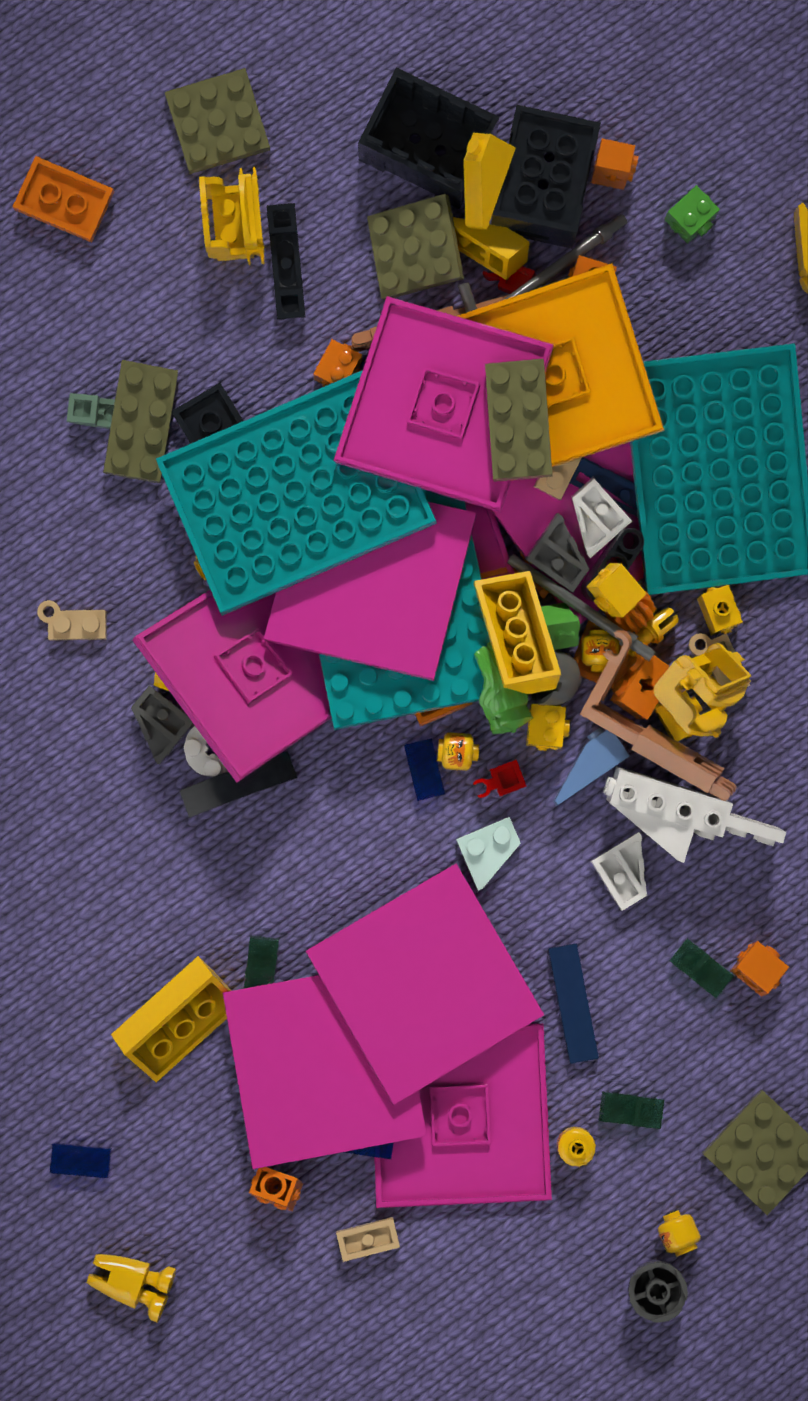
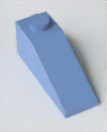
M600 727L587 736L590 742L583 746L553 800L556 806L630 756L615 734L608 730L604 731Z

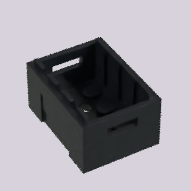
M396 67L358 142L359 161L381 172L386 170L435 194L434 197L446 194L449 196L450 205L460 209L465 199L464 158L468 142L471 140L473 133H485L496 136L499 116ZM418 135L421 140L419 143L414 144L410 141V137ZM443 147L446 153L443 156H438L435 153V149Z
M516 105L509 144L516 147L495 205L491 224L507 227L525 239L573 249L601 123ZM552 153L555 159L552 162H547L544 159V155ZM545 180L548 182L549 187L542 190L538 187V182Z

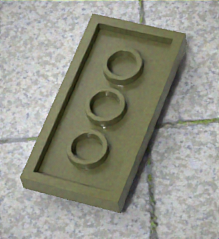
M544 359L485 364L493 481L553 477Z
M126 360L121 361L103 473L160 483L162 473L156 458L165 455L178 370Z

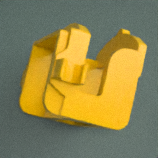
M253 167L252 176L251 174H243V170L240 168L238 175L239 185L225 186L223 179L220 177H199L204 242L208 257L218 261L247 259L248 265H251V258L257 255L260 256L261 263L264 264L265 248L262 237L260 192L256 168ZM207 199H212L215 240H211Z
M714 643L708 647L704 654L694 658L687 655L677 658L655 684L654 695L687 734L718 738L721 734V729L727 721L728 715L724 710L742 699L748 684L751 682L749 679L751 674L742 666L741 662L745 659L738 652L732 653L722 644ZM718 667L732 682L721 686L712 676V672ZM683 688L686 690L693 689L712 710L696 717V708L680 690Z

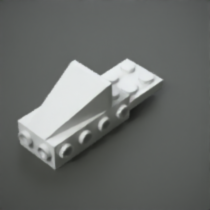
M618 766L615 768L613 778L608 776L603 793L607 795L606 800L675 859L683 863L685 862L693 833L710 840H714L715 835L723 838L725 830L746 838L747 833L754 835L753 839L770 846H774L775 841L783 843L786 832L779 827L731 813L733 803L728 800L723 801L713 795Z

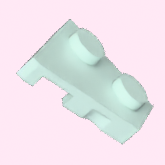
M510 817L456 839L478 891L483 889L521 844Z

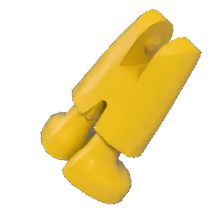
M96 1254L93 1264L111 1271L109 1278L89 1274L86 1283L108 1297L135 1309L138 1302L143 1303L148 1307L149 1319L158 1323L168 1300V1295L165 1294H168L172 1288L176 1269L169 1266L161 1272L149 1271L151 1264L115 1255ZM143 1285H151L162 1293L146 1290Z

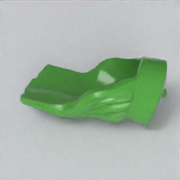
M489 642L487 646L481 647L474 654L484 679L479 704L489 721L492 734L515 733L518 728L533 719L527 707L528 694L503 687L492 645Z

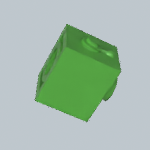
M696 185L667 212L664 220L688 244L698 234L703 237L714 226L712 221L716 218L720 209Z
M558 603L541 606L554 650L579 646L580 621L567 604Z

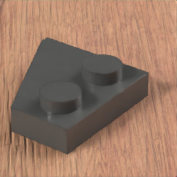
M556 513L525 560L573 593L588 572L589 567L584 557L581 556L574 538L570 535L563 517Z
M150 685L131 707L153 754V758L160 765L191 728L193 723L186 714Z

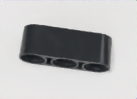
M624 528L609 541L581 585V592L587 600L594 602L596 598L586 586L607 566L610 558L615 557L618 563H622L628 571L644 545V537L639 530ZM627 533H631L634 537V544L629 549L623 545V537Z

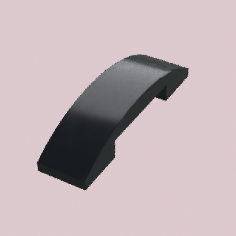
M295 203L267 205L277 320L306 318Z
M286 751L280 753L239 782H236L229 772H225L182 789L180 794L188 816L191 818L251 794L297 779L298 777L289 753Z

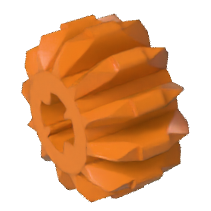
M647 593L623 618L611 617L608 612L605 614L607 619L626 632L630 630L638 634L642 627H647L648 621L654 619L653 613L656 611V607Z

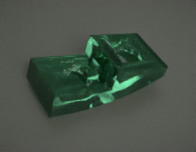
M250 936L244 989L274 983L279 947L278 938Z
M688 938L670 959L674 966L716 999H718L734 978L732 973L717 963Z
M602 1091L598 1120L661 1129L664 1100Z

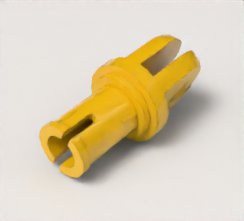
M669 607L655 614L653 620L647 622V627H642L638 634H634L639 636L638 640L645 645H648L650 642L658 644L664 639L663 635L679 622L678 615L667 619L674 613V610ZM632 649L628 651V654L633 657L637 654Z

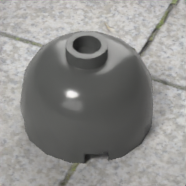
M554 650L561 676L556 689L529 694V697L532 700H536L537 704L562 705L569 702L580 688L581 676L578 663L570 654Z
M662 1261L646 1262L639 1266L631 1275L628 1285L629 1301L636 1313L656 1323L670 1321L678 1316L688 1297L687 1284L680 1271L670 1263Z

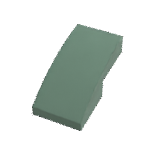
M70 393L67 422L110 429L115 399L99 398L98 395Z

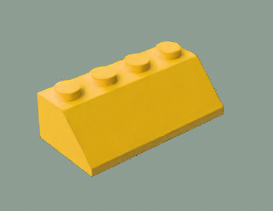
M526 571L474 581V587L503 687L525 694L556 689L561 671L531 572Z
M197 956L117 1028L111 1036L123 1054L157 1083L227 1019L223 992L231 990Z

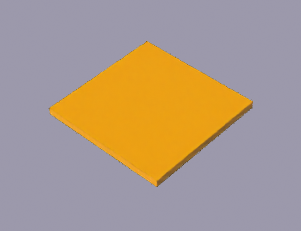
M612 263L457 316L554 345L545 373L552 467L665 431Z

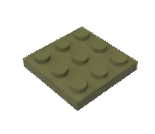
M246 68L165 92L189 174L270 151V145Z
M442 194L367 216L381 299L386 300L387 296L396 298L464 279L448 195Z
M760 1090L709 1144L702 1154L768 1215L808 1172V1133L763 1090Z

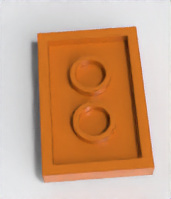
M35 156L12 207L15 211L92 243L113 197L114 189Z

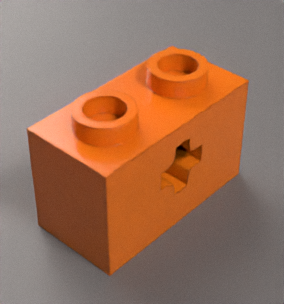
M602 138L596 156L591 183L624 190L626 182H632L639 156L634 155L635 145Z
M636 654L629 661V669L624 678H621L613 688L614 694L610 701L636 719L648 720L659 702L654 695V686L670 666L655 655L648 661L641 655Z

